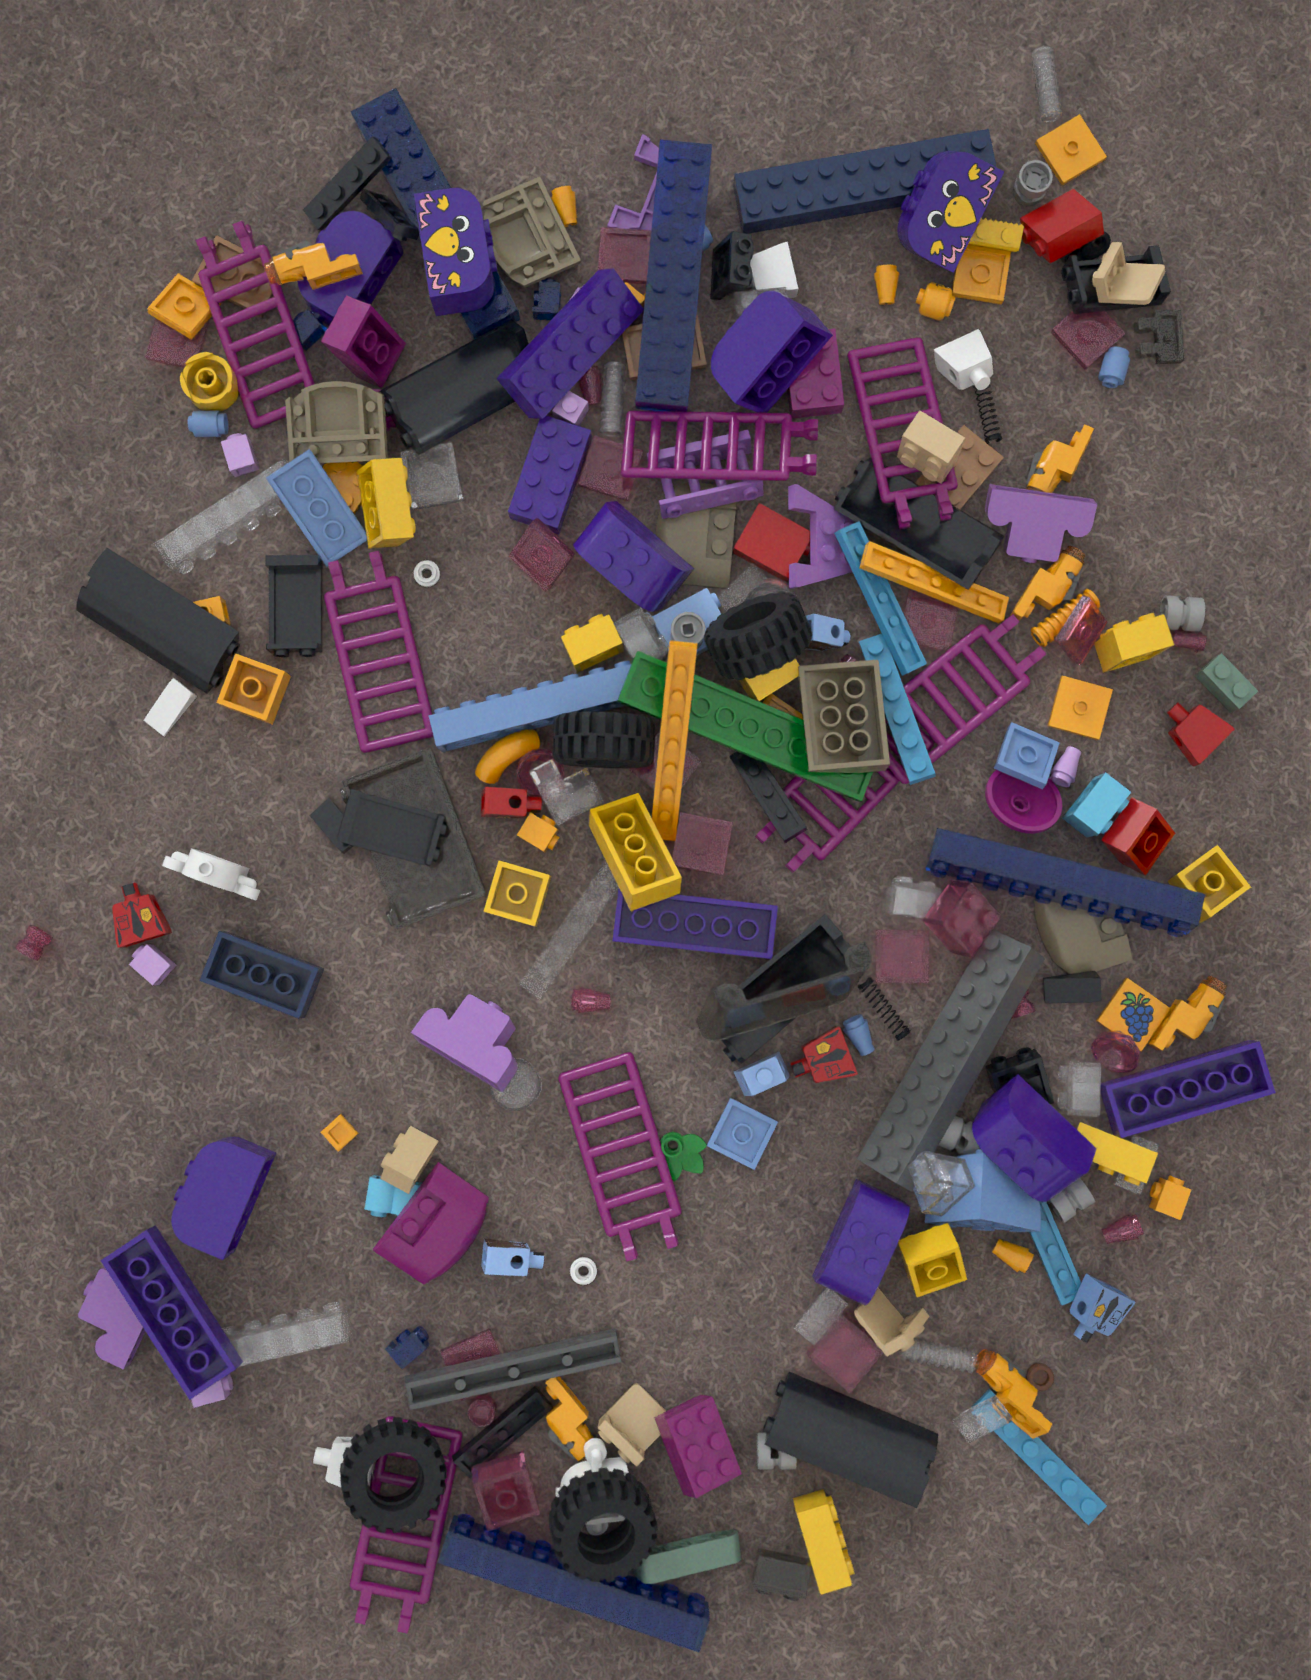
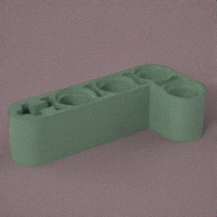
M735 1529L716 1531L662 1545L655 1544L651 1547L652 1552L649 1557L642 1559L643 1564L637 1570L633 1568V1574L642 1583L653 1584L738 1563L742 1560L738 1531Z

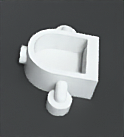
M191 848L189 855L174 852L171 857L165 856L162 866L181 872L190 878L235 892L253 900L258 899L261 891L256 889V881L247 877L249 868L201 850Z
M598 1438L590 1439L584 1445L587 1461L579 1462L566 1471L561 1480L560 1487L556 1488V1496L559 1497L558 1491L563 1485L568 1486L570 1484V1479L576 1475L579 1478L588 1470L596 1472L599 1471V1468H608V1471L619 1469L623 1470L624 1475L629 1473L626 1462L621 1457L605 1459L607 1451L604 1442ZM602 1514L594 1517L585 1525L590 1534L601 1535L607 1530L609 1522L624 1521L625 1517L618 1514Z

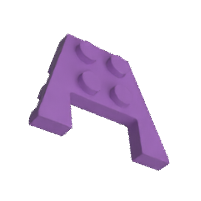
M642 134L634 154V160L658 168L642 212L637 213L615 205L607 229L609 231L684 233L691 227L704 193L706 182L682 163L676 162L668 155V152L661 147L658 148L651 142L650 138Z
M797 484L788 486V510L810 514V565L800 563L789 565L790 589L851 573V567L834 533L856 523L836 511L835 507Z

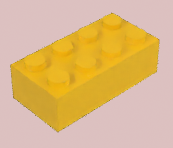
M639 793L590 809L589 827L630 911L680 894L682 877Z

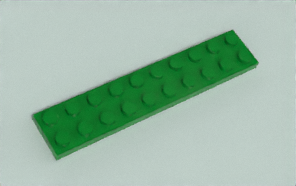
M637 651L617 702L662 720L667 663ZM694 674L688 725L689 732L855 801L861 802L863 800L873 772H809L804 721Z

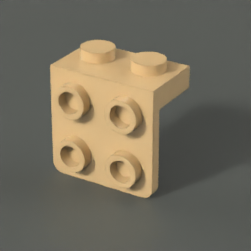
M1112 242L1107 253H1104L1101 265L1093 274L1092 283L1096 287L1099 303L1149 304L1165 274V266L1162 264L1126 263L1122 242Z
M877 1288L874 1296L866 1306L859 1304L854 1311L858 1322L866 1329L875 1341V1344L887 1357L898 1350L902 1352L908 1350L915 1343L913 1338L924 1331L925 1327L923 1325L929 1318V1315L923 1308L903 1318L879 1288Z
M634 1383L599 1419L598 1429L600 1431L598 1433L606 1443L610 1444L612 1442L619 1449L618 1454L628 1464L632 1462L637 1467L644 1460L645 1450L660 1436L654 1417L666 1412V1410L640 1384Z

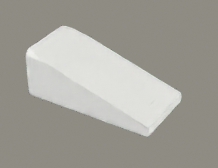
M173 678L159 696L144 721L165 737L197 695Z

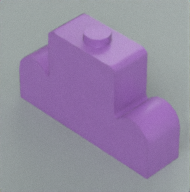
M989 484L985 503L986 515L994 525L1004 526L1008 524L1004 540L1006 553L1010 556L1022 557V561L1037 563V559L1056 562L1059 559L1064 531L1067 530L1075 537L1087 535L1092 529L1097 508L1095 500L1090 498Z
M469 994L451 1019L442 1009L432 1008L422 1016L411 1032L420 1044L500 1092L504 1091L517 1071V1062L507 1047H504L515 1031V1026L510 1017L502 1013V1008L494 1002L489 1001L487 1004Z
M105 1267L98 1271L94 1281L91 1280L86 1286L83 1294L86 1298L78 1313V1317L107 1331L96 1341L95 1351L102 1360L124 1369L131 1364L146 1331Z

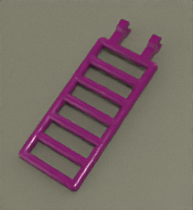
M239 221L232 225L243 249L241 254L219 262L213 240L208 241L205 236L196 240L207 268L199 271L198 276L228 363L236 375L238 392L250 426L253 429H257L285 418L286 406L258 417L253 402L302 382L305 388L315 383L269 249L266 245L256 247L250 225H245L243 221ZM261 258L265 270L264 273L215 293L210 278ZM269 282L274 297L223 317L219 305L220 302ZM278 308L282 319L281 323L232 342L228 327ZM286 332L291 347L243 367L240 366L236 352ZM295 357L300 372L249 392L245 377Z
M920 337L849 351L847 357L882 502H894L899 529L910 528V522H912L907 499L932 494L936 496L940 521L951 520L953 508L949 500L948 491H953L958 487L954 466L946 476V481L942 482V484L938 482L893 492L889 490L887 478L921 471L914 467H907L904 464L884 468L881 454L899 451L901 440L879 444L875 430L910 424L919 411L873 420L870 406L926 396L929 409L921 411L943 424L923 340ZM910 349L915 350L917 362L861 372L859 359ZM920 372L922 386L867 396L864 383Z
M628 411L625 421L621 475L625 478L786 481L789 478L790 472H802L806 475L816 476L817 454L790 457L791 437L818 440V419L792 422V416L788 413ZM636 421H651L647 468L632 467ZM662 422H677L674 468H658ZM688 422H703L700 469L684 468ZM714 423H729L726 469H710ZM740 423H755L753 470L737 469ZM766 423L781 424L779 470H763Z
M380 551L369 553L375 580L346 587L341 563L338 560L329 562L328 565L335 590L328 591L324 595L360 750L363 753L434 737L429 720V715H432L401 581L398 576H386ZM392 588L395 601L393 603L343 615L338 613L335 600ZM398 613L400 628L345 641L342 625ZM404 638L407 653L351 666L348 655L349 650ZM405 663L410 664L413 678L360 691L356 689L355 675ZM412 688L416 689L419 701L417 704L367 716L362 714L359 701ZM419 713L422 714L424 729L369 742L365 726Z
M1014 614L993 631H990L984 624L978 625L903 686L915 719L938 745L928 753L931 763H934L1030 685V678L1026 675L1025 671L1043 658L1046 653L1041 647H1038L1017 664L998 640L1020 622ZM980 637L984 639L1018 680L1007 690H1005L970 647ZM960 653L964 655L997 695V698L989 705H984L951 665L950 661ZM940 669L944 671L978 713L968 722L962 719L930 680V677ZM920 685L923 686L958 729L947 739H945L909 695ZM889 752V769L902 784H908L909 781L905 770Z
M919 727L927 752H929L934 746V741ZM887 732L888 748L900 758L893 737ZM888 768L886 771H877L885 782L875 792L869 786L867 787L864 796L868 800L858 810L840 794L815 784L849 817L840 829L798 790L806 780L795 776L782 790L787 798L791 797L831 838L820 848L805 832L796 836L795 838L804 847L785 866L793 873L811 854L820 861L824 860L900 782L894 773ZM771 821L755 836L762 844L776 830Z
M626 1052L560 1073L558 1080L606 1235L609 1237L620 1236L627 1262L637 1259L638 1256L631 1235V1231L660 1222L667 1249L678 1246L679 1242L671 1218L679 1216L682 1210L665 1155L661 1149L659 1135L634 1055L631 1052ZM626 1065L630 1077L629 1080L574 1096L570 1081L617 1066ZM634 1090L638 1105L582 1122L578 1109L579 1106ZM636 1116H642L645 1131L590 1148L586 1132ZM646 1141L650 1142L654 1156L598 1173L594 1161L595 1157ZM657 1166L662 1182L606 1199L602 1183ZM665 1192L670 1208L614 1225L609 1209Z
M392 1416L385 1418L386 1422H393ZM402 1419L403 1422H408L407 1419ZM417 1422L418 1427L424 1426L430 1431L431 1436L451 1440L448 1456L443 1455L447 1469L445 1493L439 1496L441 1503L437 1510H429L431 1516L427 1519L434 1521L431 1537L403 1531L393 1533L392 1529L386 1528L385 1533L376 1531V1526L374 1525L371 1528L362 1525L350 1580V1588L361 1592L354 1623L365 1625L369 1615L372 1595L375 1594L403 1600L397 1632L408 1633L414 1604H426L429 1601L457 1467L453 1462L452 1455L460 1450L463 1434L459 1430ZM392 1452L378 1458L375 1462L370 1489L376 1494H380L382 1482L411 1488L417 1478L386 1472L385 1466L388 1455L416 1461L414 1457L406 1453ZM370 1537L428 1548L426 1563L420 1564L367 1553ZM368 1564L421 1575L423 1578L420 1592L362 1580L364 1566Z

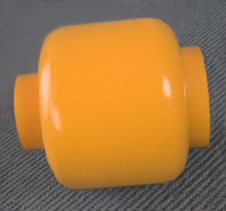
M930 282L926 289L920 288L915 302L920 305V315L937 321H941L945 316L949 317L956 298L952 296V289L935 282Z

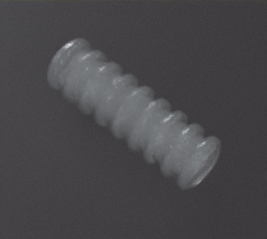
M1049 46L1039 47L1031 53L1032 66L1034 67L1033 74L1035 75L1034 81L1036 82L1035 89L1037 90L1036 96L1039 98L1037 103L1039 105L1040 120L1046 123L1057 121L1063 116V111L1061 110L1062 103L1060 102L1061 96L1058 94L1060 89L1058 87L1057 72L1055 71L1054 49ZM1046 118H1055L1054 120L1050 121L1043 120Z
M612 361L603 364V370L605 371L602 374L604 378L602 380V385L604 386L602 394L604 395L601 396V401L603 402L601 409L603 411L600 412V417L603 419L600 420L602 427L599 432L604 436L617 437L622 434L620 427L623 426V421H621L623 413L621 411L624 410L622 405L624 397L622 395L625 393L623 389L625 382L623 380L625 379L624 371H626V366L620 362ZM605 432H615L617 435H608Z
M913 1338L915 1343L903 1353L900 1350L902 1361L909 1359L913 1363L916 1360L918 1364L926 1362L927 1366L934 1364L937 1368L942 1365L943 1369L950 1367L952 1371H955L957 1368L959 1372L967 1370L968 1374L974 1372L977 1362V1353L974 1349L967 1351V1348L963 1347L960 1350L958 1346L951 1348L949 1344L943 1346L942 1343H937L935 1345L933 1341L926 1343L924 1339L918 1341L917 1338Z

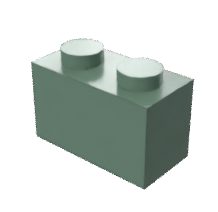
M1222 653L1213 657L1194 675L1230 713L1239 710L1258 692Z

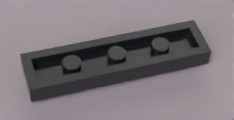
M372 136L308 203L303 211L315 227L322 231L387 165L392 157L380 141Z
M366 189L362 190L360 200L367 206L366 209L373 212L375 218L383 223V227L392 232L391 235L394 238L402 241H407V238L418 239L419 228L386 195Z
M735 752L729 756L784 843L808 830L764 762L740 752Z
M534 1386L452 1455L453 1462L469 1478H472L553 1409L551 1402Z

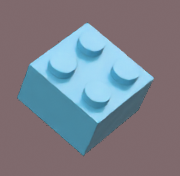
M1105 772L1091 780L1062 819L1086 838L1094 835L1098 836L1100 833L1104 834L1113 824V821L1110 820L1116 812L1121 813L1128 805L1129 800H1127V797L1131 792Z

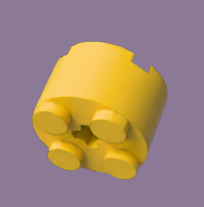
M209 352L195 354L187 360L186 366L180 375V384L184 393L193 404L202 411L219 410L220 412L232 406L238 399L239 392L236 375L227 361Z

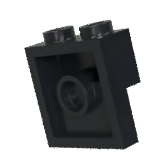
M732 231L713 249L711 300H722L729 293L740 294L750 286L753 277L750 261L754 253L751 240L752 235Z
M1021 1048L1016 1051L1015 1056L1009 1058L998 1056L991 1060V1064L985 1066L991 1089L994 1093L1016 1075H1019L1049 1104L1054 1103L1043 1059L1036 1049Z

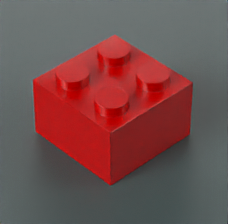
M1131 797L1128 805L1105 832L1101 841L1120 863L1146 876L1175 835V832L1156 808Z

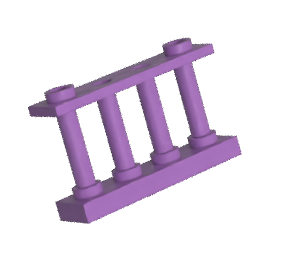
M744 430L739 432L737 465L739 469L750 470L745 454L751 453V438L749 431ZM728 434L712 438V469H722L720 460L727 459ZM702 440L686 444L684 468L695 469V466L700 465ZM675 447L659 450L658 468H674ZM660 478L666 498L659 500L662 519L676 518L682 514L743 500H754L757 497L764 496L763 480H742L741 482L728 485L726 480H715L717 487L701 491L698 479H688L691 493L676 496L672 480Z

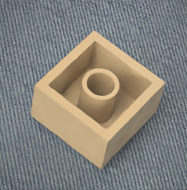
M919 411L902 435L897 457L905 466L914 467L921 471L928 480L937 481L942 484L959 458L965 437Z

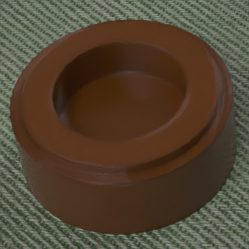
M1035 1363L1028 1368L1026 1379L1038 1391H1046L1053 1385L1054 1374L1046 1364Z

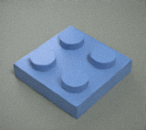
M1011 722L1007 728L994 769L1043 789L1047 784L1059 742Z
M730 1097L707 1146L755 1170L778 1121Z

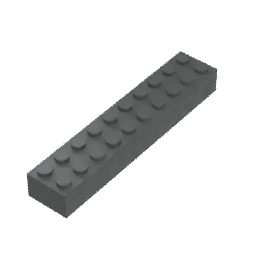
M989 928L859 1154L858 1160L896 1184L913 1191L1044 962L1045 958L1032 947Z

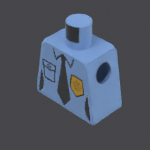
M1086 1273L1070 1308V1314L1080 1321L1074 1335L1086 1343L1089 1342L1095 1331L1106 1336L1111 1335L1136 1302L1121 1290Z

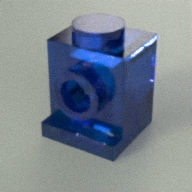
M547 278L539 281V290H534V306H532L534 320L551 321L560 311V282Z
M308 309L300 312L293 319L302 348L306 351L328 329L323 324L325 319Z
M420 1325L411 1332L407 1328L395 1338L398 1343L395 1344L392 1340L385 1350L398 1366L404 1369L428 1348L430 1344L427 1341L429 1335Z

